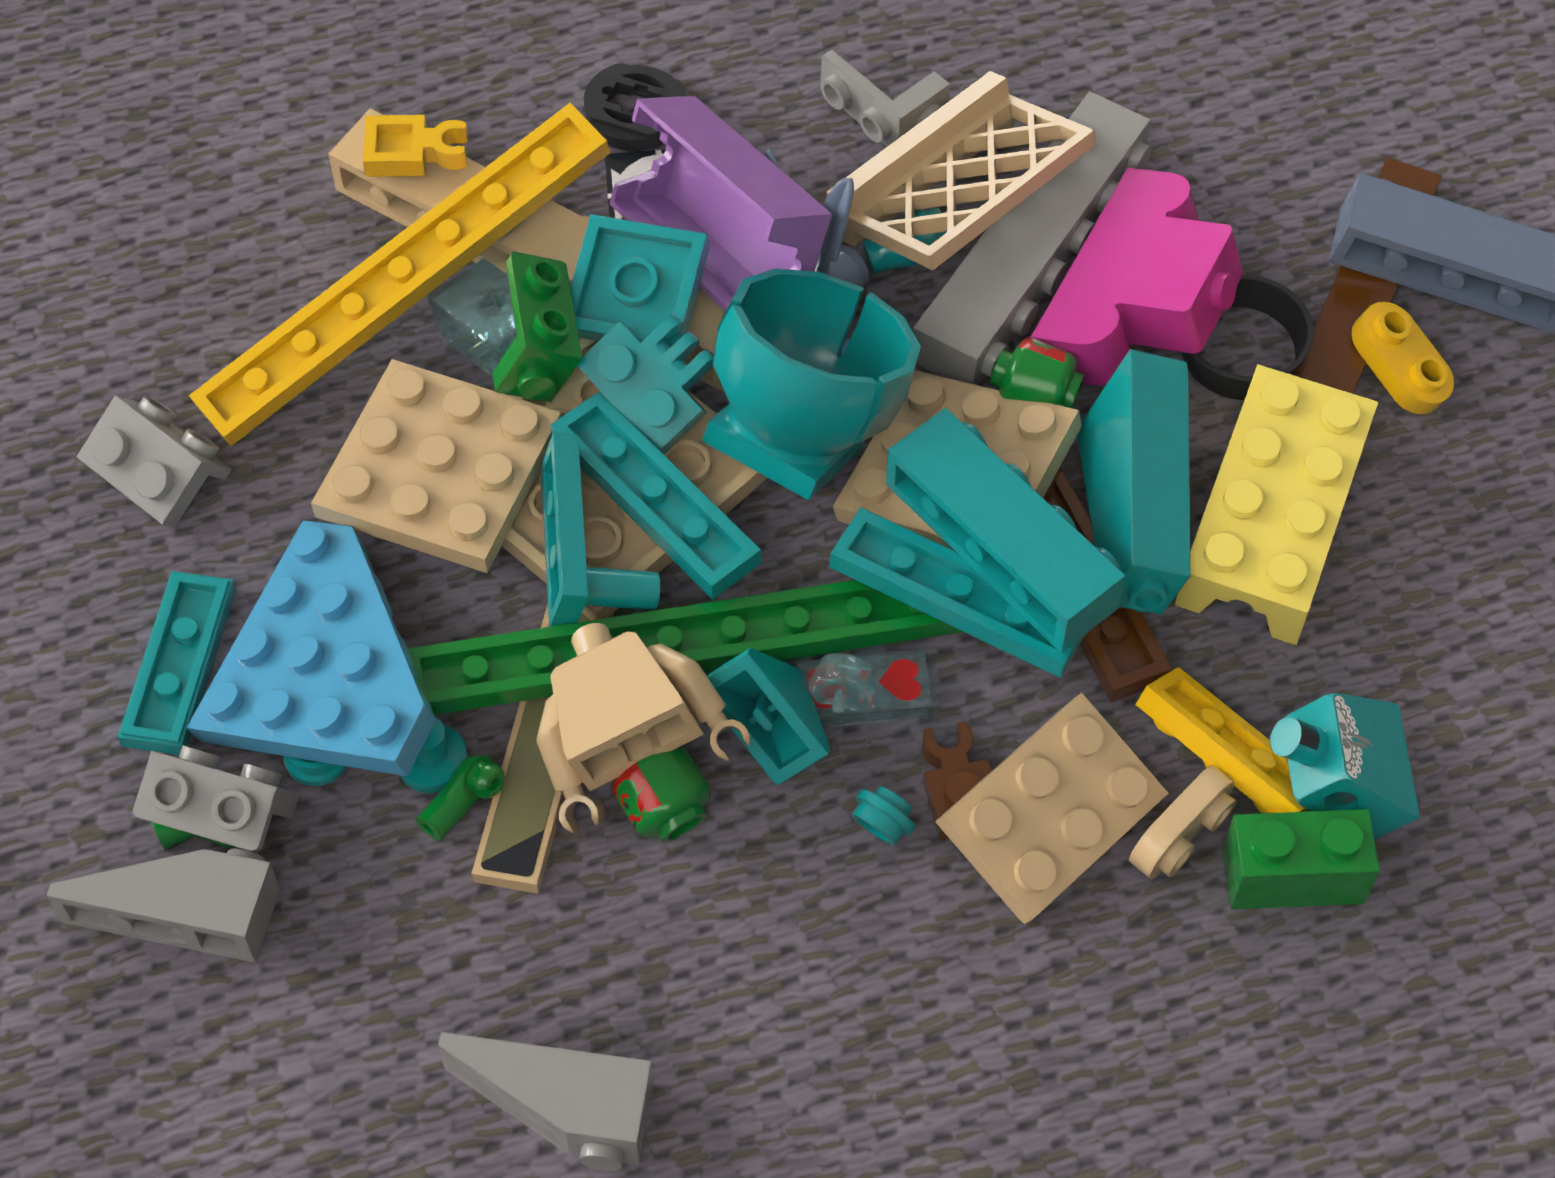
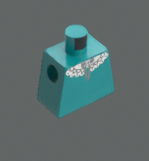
M1331 693L1286 715L1285 718H1282L1274 726L1270 738L1271 748L1275 754L1288 759L1293 795L1299 805L1310 811L1369 809L1374 840L1420 818L1398 704L1342 693Z

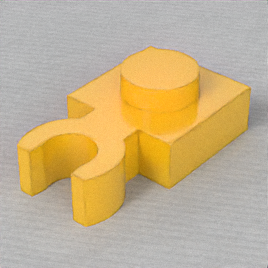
M425 115L366 116L363 149L365 176H425L426 163L436 162L442 168L449 170L466 168L465 146H449L454 143H468L466 122L447 120L438 124L435 128H427Z

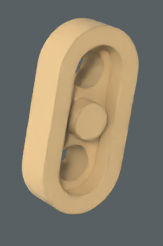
M1213 765L1206 768L1147 829L1134 847L1129 857V862L1150 879L1155 878L1162 871L1169 877L1173 876L1185 864L1195 848V845L1190 841L1204 826L1211 832H1214L1223 824L1235 808L1237 801L1230 796L1235 782Z

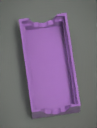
M695 96L637 99L632 121L661 132L660 140L666 145V150L659 159L653 161L651 171L614 184L609 204L629 221L706 233L711 246L699 288L725 312L744 278L774 268L814 272L832 216L831 212Z

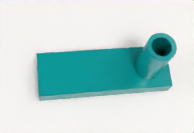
M553 432L540 467L549 627L577 623L585 606L656 610L660 597V577L658 572L587 567L578 434Z

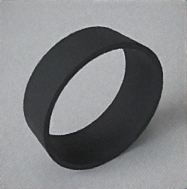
M1243 274L1236 286V295L1231 307L1250 308L1263 312L1274 318L1286 329L1294 344L1295 361L1280 371L1295 375L1307 357L1313 343L1314 327L1307 307L1294 292L1284 285L1266 277ZM1182 352L1183 360L1187 362L1188 371L1202 386L1227 398L1245 400L1253 376H1241L1225 372L1207 362L1199 353Z

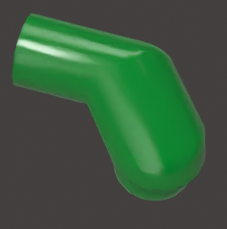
M475 755L465 758L440 793L416 817L417 824L433 839L441 841L480 798L489 799L501 791L505 780L503 769L499 765L494 764L489 756Z

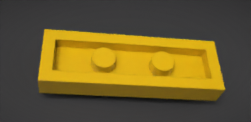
M1180 667L1145 687L1135 705L1153 719L1154 724L1159 730L1168 736L1178 739L1200 757L1207 768L1213 765L1235 782L1234 786L1249 797L1261 813L1310 811L1299 805L1293 795L1288 759L1275 754L1268 738Z

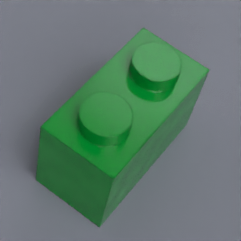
M1369 809L1234 814L1222 847L1231 909L1365 904L1380 872Z

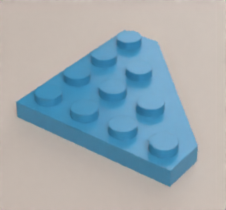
M302 521L186 727L198 741L408 776L436 722V718L429 701L421 691L416 678L418 676L406 644L396 629L392 619L393 612L381 582L373 572L368 559L370 555L366 545L353 526Z

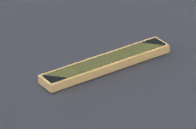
M548 604L541 628L549 627ZM582 613L578 622L590 621ZM549 697L521 701L519 703L501 767L505 775L504 785L501 791L492 799L471 873L474 882L535 894L540 892L559 821L560 806L565 798L562 791H555L536 740L545 703Z

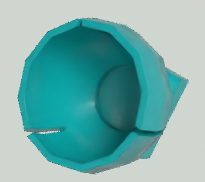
M774 268L744 278L718 325L713 366L729 404L708 421L702 441L801 497L810 500L859 453L866 439L888 429L907 399L915 375L921 345L905 317L870 292L866 297L859 321L845 352L841 355L842 346L856 315L864 288L822 272Z

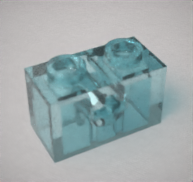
M483 258L428 295L427 298L443 340L493 377L492 372L516 338L517 332L508 272H503Z

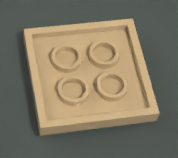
M392 359L311 502L314 516L331 523L353 526L356 531L488 573L540 472V467L552 437L550 425L560 419L562 414L560 411L506 394L496 393L487 388Z
M916 370L906 401L888 429L872 438L835 501L833 509L838 521L850 524L859 508L862 507L953 550L886 485L888 449L946 407L962 423L967 422L976 427L984 437L987 447L1006 464L1012 463L1020 468L1028 478L1031 488L1043 498L1082 427L1079 410L1051 403L1002 398L998 390Z

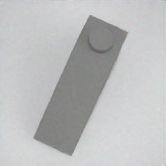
M239 848L230 849L227 853L202 849L51 883L46 896L61 923L256 963L280 888L271 863L267 862L259 854Z
M441 1032L438 1047L446 1071L566 1154L580 1157L579 1161L581 1164L602 1171L619 1170L622 1167V1163L640 1165L653 1091L651 1061Z

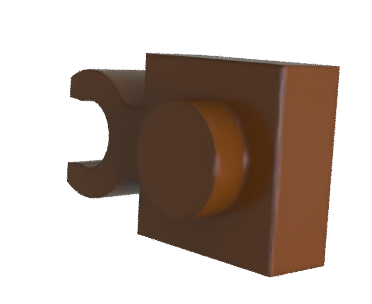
M965 721L957 723L956 738L959 744L953 748L941 747L935 740L932 728L924 729L923 755L929 764L938 768L924 772L923 784L939 840L949 839V837L935 821L992 771L988 759L969 762L973 734Z

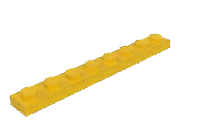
M571 103L567 104L189 395L190 398L229 446H233L610 154L607 140Z

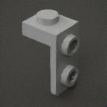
M830 50L821 57L820 87L826 101L837 110H845L860 123L864 133L872 141L882 142L887 147L949 102L950 83L935 71L892 100L833 50Z

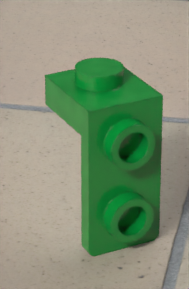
M514 251L507 259L506 266L517 336L492 372L495 392L519 396L528 400L552 402L582 359L567 265L563 261Z

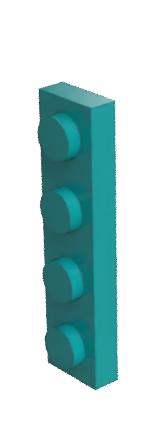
M597 392L550 425L551 435L553 432L578 434L580 468L712 600L762 564L761 549L600 392Z
M862 507L859 508L830 554L829 568L1059 678L1062 677L1084 638L1083 636L1061 654L955 551Z

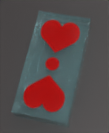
M925 650L796 661V668L801 669L823 727L932 717L933 701Z

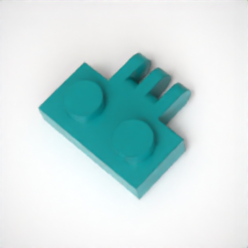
M675 314L665 318L643 341L625 323L619 321L582 357L577 365L613 406L663 454L670 450L707 414L706 410L687 390L713 366L714 358L708 350H704L688 365L684 362L700 343L692 332L684 334L672 346L668 344L683 326V323Z

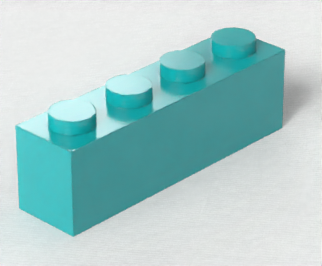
M945 407L888 449L886 485L1061 654L1118 610L1126 575L1122 573L1121 567L1114 556L1104 548L1093 546L1076 530L1073 520L1065 510L1057 505L1048 504L1031 488L1028 478L1020 468L1012 463L1006 464L987 447L984 437L972 424L962 423Z

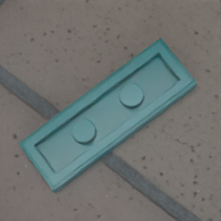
M171 571L118 734L122 747L180 755L182 745L188 747L192 733L186 727L203 699L237 590L233 579Z

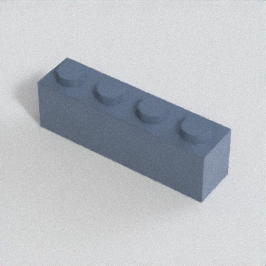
M1359 173L1340 208L1329 262L1534 328L1555 333V233H1548L1507 220L1499 215L1489 214L1460 205L1442 197L1432 196L1392 183L1386 179Z

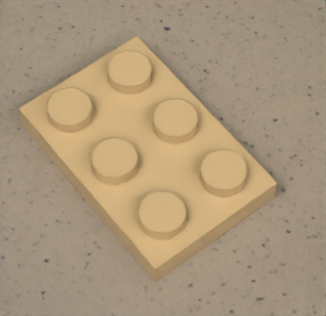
M1080 693L935 822L1017 918L1025 924L1032 921L1169 793L1083 693Z

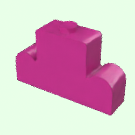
M1127 167L1031 338L1073 353L1078 362L1077 371L1085 374L1083 384L1086 385L1107 384L1130 350V345L1191 354L1199 353L1204 349L1223 311L1228 310L1232 306L1236 295V286L1243 275L1232 227L1227 224L1199 221L1189 181L1183 176L1169 172Z

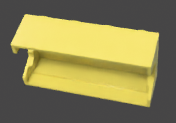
M1257 364L1190 551V578L1178 592L1175 606L1201 613L1215 599L1228 603L1231 600L1244 601L1252 606L1253 611L1266 615L1272 638L1297 645L1378 401Z

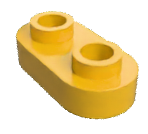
M1377 302L1369 306L1355 321L1352 327V340L1355 348L1393 399L1403 409L1415 414H1428L1436 410L1450 397L1454 389L1452 371L1407 311L1390 302Z

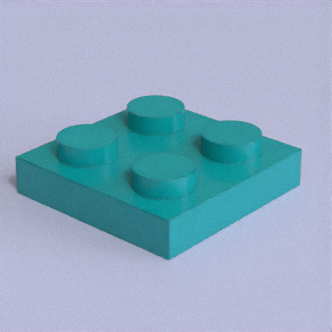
M590 214L570 286L578 336L599 341L621 321L643 341L665 318L675 314L683 323V326L668 342L672 346L679 338L688 333L711 246L708 235L706 233Z

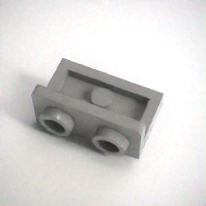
M115 395L76 457L158 522L174 527L184 515L207 477L212 476L226 480L232 469L215 456L219 447L214 442L194 430L187 429L183 432L172 422L176 414L162 403L148 396H144L140 402Z
M182 745L179 758L151 751L133 808V814L137 818L258 852L263 847L272 815L292 818L300 793L279 787L283 774L244 763L241 775H235L218 770L221 756Z

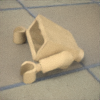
M590 623L581 627L573 634L571 642L577 657L555 667L550 675L553 695L546 700L536 739L555 791H562L565 797V801L560 806L559 821L566 830L572 833L579 832L578 823L573 815L574 807L578 802H583L590 808L591 817L596 826L603 823L606 815L602 801L595 795L584 793L581 783H584L589 791H592L620 777L626 769L636 762L653 754L670 752L704 735L699 725L706 722L711 729L710 745L713 752L720 759L729 761L725 752L717 744L718 735L727 728L738 730L748 747L750 745V735L747 728L741 722L727 719L722 711L726 706L725 702L696 661L664 644L646 647L636 632H625L612 639L608 627L601 623Z

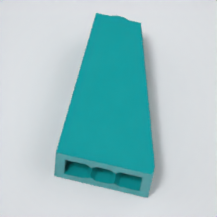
M1130 349L1082 420V427L1077 434L1094 546L1096 548H1104L1110 552L1119 563L1122 573L1126 575L1119 607L1162 615L1190 578L1188 367L1185 361Z

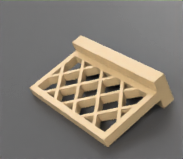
M989 71L846 177L853 178L854 195L843 242L854 247L866 238L933 271L1096 145L1095 132L1091 128L1009 95L1007 78ZM1014 119L1028 125L1012 128L1015 125ZM1059 139L1066 141L1060 146L1037 149V143ZM1029 144V150L996 155V149ZM988 150V156L972 158L978 152ZM1029 169L1020 177L997 180V173ZM988 175L989 181L956 186V179ZM940 181H947V187L931 189ZM989 200L979 208L956 211V204ZM947 206V213L915 217V210ZM905 212V219L888 221L897 213ZM947 231L930 246L915 239L917 235Z

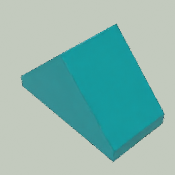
M749 648L707 675L726 704L722 711L727 719L741 722L747 728L750 735L749 747L738 730L730 729L776 786L829 754L830 745L801 669Z

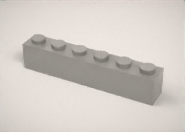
M1091 91L1088 92L1069 120L1093 129L1096 145L986 229L913 327V333L921 345L917 362L918 366L937 376L979 385L986 375L992 376L1001 351L1009 352L1008 344L1014 335L1018 334L1023 337L1031 328L1039 310V304L1037 303L1045 293L1053 296L1057 292L1067 273L1068 260L1073 253L1078 255L1127 167L1144 169L1152 152V146L1146 144L1151 119ZM1063 139L1053 140L1048 147L1060 146L1066 141Z

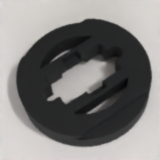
M619 63L597 73L585 89V118L607 140L608 146L626 151H643L662 146L664 143L660 140L661 132L655 131L651 127L634 123L632 121L633 114L623 111V106L609 102V97L615 98L617 93L627 96L633 94L643 98L686 96L683 84L660 69L644 65Z

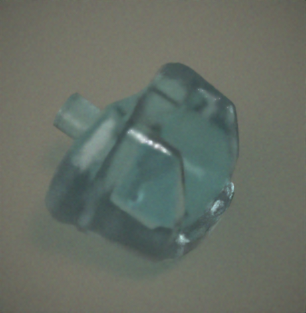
M844 653L828 654L819 662L809 680L808 689L816 702L820 704H833L832 711L836 713H844L845 707L863 713L871 709L877 701V670L872 663L858 656Z

